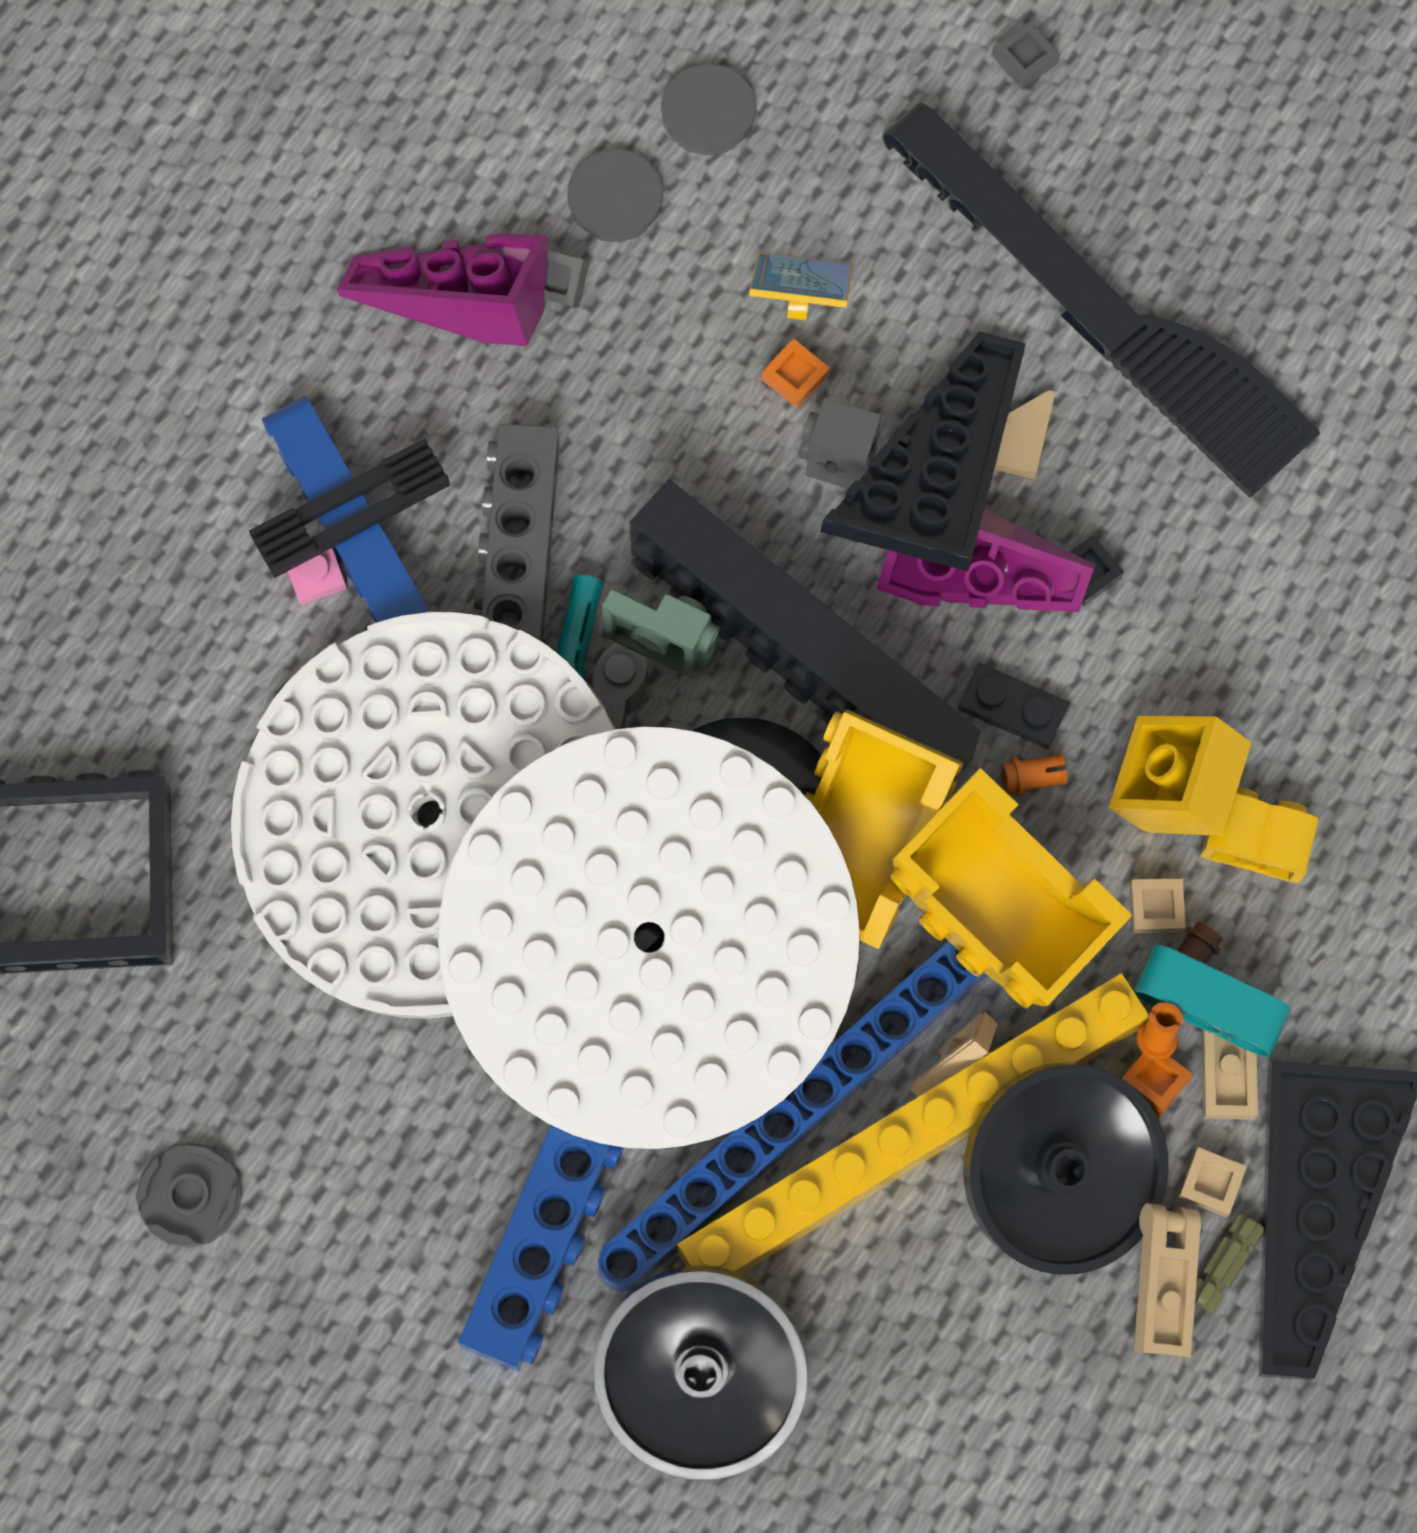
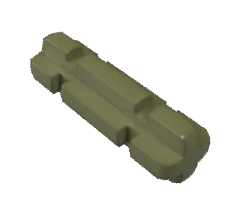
M1240 1214L1235 1218L1228 1230L1232 1235L1229 1239L1224 1237L1202 1271L1206 1275L1203 1280L1197 1279L1195 1304L1206 1311L1213 1312L1218 1308L1225 1296L1221 1292L1224 1287L1227 1289L1231 1287L1251 1255V1252L1248 1251L1249 1246L1255 1248L1264 1234L1263 1226L1247 1215Z

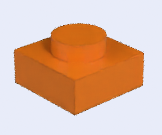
M793 338L761 372V380L795 408L799 409L830 376V367Z
M1142 1054L1122 1079L1132 1085L1146 1099L1156 1116L1160 1118L1190 1083L1193 1074L1170 1056L1165 1059L1155 1060Z

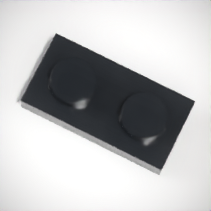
M978 662L957 710L1049 750L1070 702Z

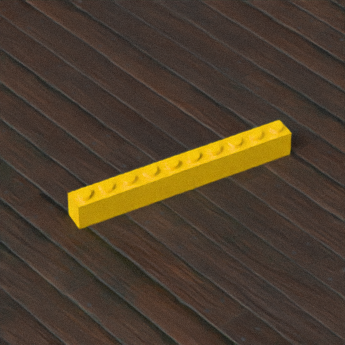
M1122 973L679 1242L677 1244L679 1255L686 1266H714L741 1274L745 1273L968 1136L977 1116L987 1101L1004 1084L1017 1075L1052 1063L1070 1062L1085 1064L1138 1032L1141 1026L1148 1021L1149 1014Z

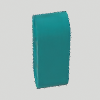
M1153 945L1133 988L1136 996L1152 1006L1165 1002L1173 1004L1181 1011L1184 1021L1247 1051L1264 1057L1271 1056L1291 1012V1007L1276 997L1162 945Z

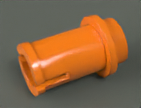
M1062 753L1027 760H1019L1016 756L1010 757L1009 762L1002 763L1000 767L1004 791L1006 793L1014 792L1019 797L1023 796L1024 790L1066 785L1068 779L1067 770L1050 773L1045 771L1066 765Z
M1167 1002L1159 1003L1152 1008L1148 1022L1141 1026L1136 1038L1141 1052L1148 1058L1155 1060L1165 1059L1175 1052L1178 1045L1177 1031L1183 1022V1016L1179 1008Z

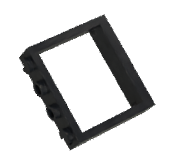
M136 770L127 773V778L107 779V776L101 773H83L77 775L74 781H56V778L51 776H31L25 779V783L5 784V781L0 779V807L149 799L150 935L0 943V974L173 965L171 788L164 776H157L156 772L150 770Z

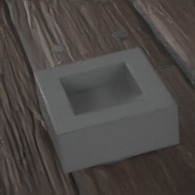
M1029 21L994 46L992 57L1019 87L1024 89L1057 65L1060 53L1035 25Z
M548 250L544 300L579 308L590 260Z

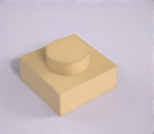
M1132 879L1129 884L1132 934L1183 933L1186 929L1183 879Z
M1197 1147L1177 1199L1227 1218L1231 1213L1247 1166Z

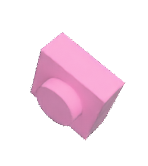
M332 548L288 571L300 605L347 589Z

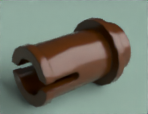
M1197 922L1193 928L1187 927L1184 933L1187 937L1177 949L1178 952L1205 964L1212 954L1218 955L1221 949L1218 945L1223 939L1206 924Z

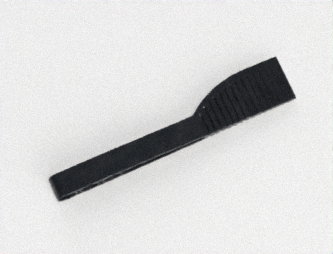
M917 103L882 134L887 149L891 150L894 148L905 159L903 164L921 181L926 179L940 193L937 197L941 201L951 194L952 196L948 200L949 208L953 212L958 210L974 225L971 228L972 231H978L984 226L1066 309L1060 316L1108 362L1110 361L1117 371H1121L1122 376L1127 380L1129 379L1136 389L1138 388L1141 394L1151 401V404L1157 407L1173 425H1176L1179 431L1185 434L1249 498L1320 435L1319 430L1262 373L1226 345L1183 324L1158 317L1137 314L929 106L924 103Z

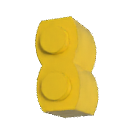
M1238 787L1224 835H1205L1200 856L1205 859L1298 884L1306 874L1319 818L1308 814V808L1302 804L1292 801H1280L1278 805H1270L1258 800L1259 795L1256 792Z

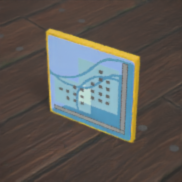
M758 252L749 296L788 300L787 318L807 320L809 303L847 308L853 264Z

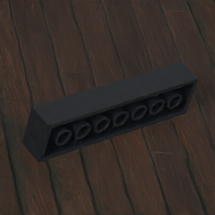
M668 479L629 521L631 554L634 556L632 559L634 566L647 578L654 580L659 576L672 587L669 591L672 597L679 599L680 596H687L701 603L706 608V613L711 615V623L720 627L718 634L720 638L727 642L735 638L748 649L745 655L754 666L765 673L773 669L786 680L783 686L792 697L803 704L811 700L822 709L824 713L821 716L827 725H829L836 711L843 714L846 710H850L962 761V771L974 758L981 730L671 479Z

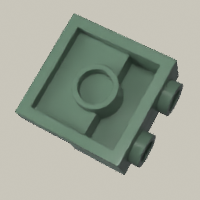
M611 589L602 605L604 637L692 679L699 667L707 670L712 664L720 646V643L716 641L720 627L711 623V615L706 613L707 610L701 603L687 596H680L679 599L665 594L658 609L654 610L652 609V604L647 599L636 593L627 591L622 595Z

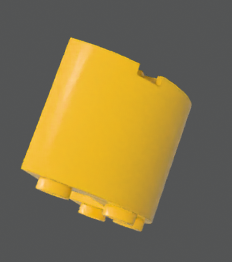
M846 710L843 714L836 711L823 737V740L831 744L825 748L814 775L822 779L815 795L807 792L805 797L827 824L842 852L851 876L857 902L859 940L879 949L900 910L898 907L907 896L896 886L890 877L894 872L893 859L952 798L957 782L953 780L955 776L959 777L963 762L850 710Z
M980 768L893 859L894 872L890 877L896 886L908 895L923 913L919 918L920 924L933 937L940 941L945 937L960 952L956 957L970 973L979 977L984 972L1003 986L1006 992L1024 1008H1028L1032 1003L1039 1006H1048L1131 918L1132 914L1095 878L1082 885L1010 815L1019 804Z

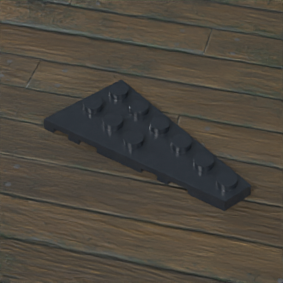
M979 331L951 364L948 374L938 386L934 385L927 393L924 403L919 409L908 416L873 458L871 467L859 481L855 480L849 487L845 498L836 509L832 508L825 516L820 532L968 572L1026 343Z
M1271 1061L1268 1065L1258 1377L1310 1381L1315 1379L1336 1323V1316L1344 1294L1354 1274L1355 1264L1362 1245L1366 1241L1392 1171V1164L1401 1139L1411 1119V1112L1417 1099V1072Z

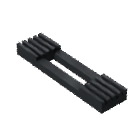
M424 438L382 460V464L295 510L291 508L249 530L253 542L273 577L276 578L450 486L449 478L444 473V469L439 464L437 457L434 456L427 440ZM388 481H391L397 491L396 494L312 538L307 534L304 525Z

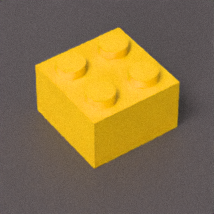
M1137 716L1108 808L1140 830L1149 833L1223 836L1252 742L1216 716Z

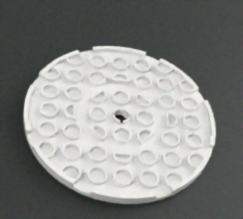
M425 612L403 615L367 626V631L359 633L339 645L333 643L308 661L285 684L258 722L256 728L259 729V732L250 748L246 762H241L233 795L231 833L236 874L239 883L244 886L248 902L254 912V921L268 943L292 969L320 990L355 1007L395 1017L431 1019L453 1016L446 998L440 971L438 950L439 913L448 873L466 832L493 795L526 766L564 744L589 735L615 730V727L590 685L565 659L543 642L522 630H516L505 624L490 621L482 616L455 612ZM427 801H437L442 809L439 818L434 824L429 825V828L421 826L417 819L419 808Z
M635 727L597 733L564 744L539 757L519 771L493 795L466 832L452 861L444 886L439 913L438 950L446 998L456 1025L482 1068L506 1094L524 1109L543 1121L574 1136L601 1144L625 1148L659 1149L707 1141L737 1130L761 1117L779 1104L804 1081L823 1057L846 1013L854 987L858 964L859 922L851 876L842 852L827 824L811 802L792 782L752 753L724 740L698 732L675 728ZM654 922L664 932L663 945L655 952H643L639 950L634 942L636 928L642 923Z

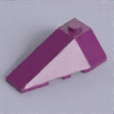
M497 233L486 235V243L460 247L458 240L442 242V250L416 254L411 247L356 255L353 257L339 283L337 292L340 297L480 342L528 346L544 313L548 240L546 236Z
M984 508L968 572L888 550L876 589L925 606H940L942 600L950 603H969V607L986 608L987 604L1016 605L1021 610L1079 612L1095 564Z

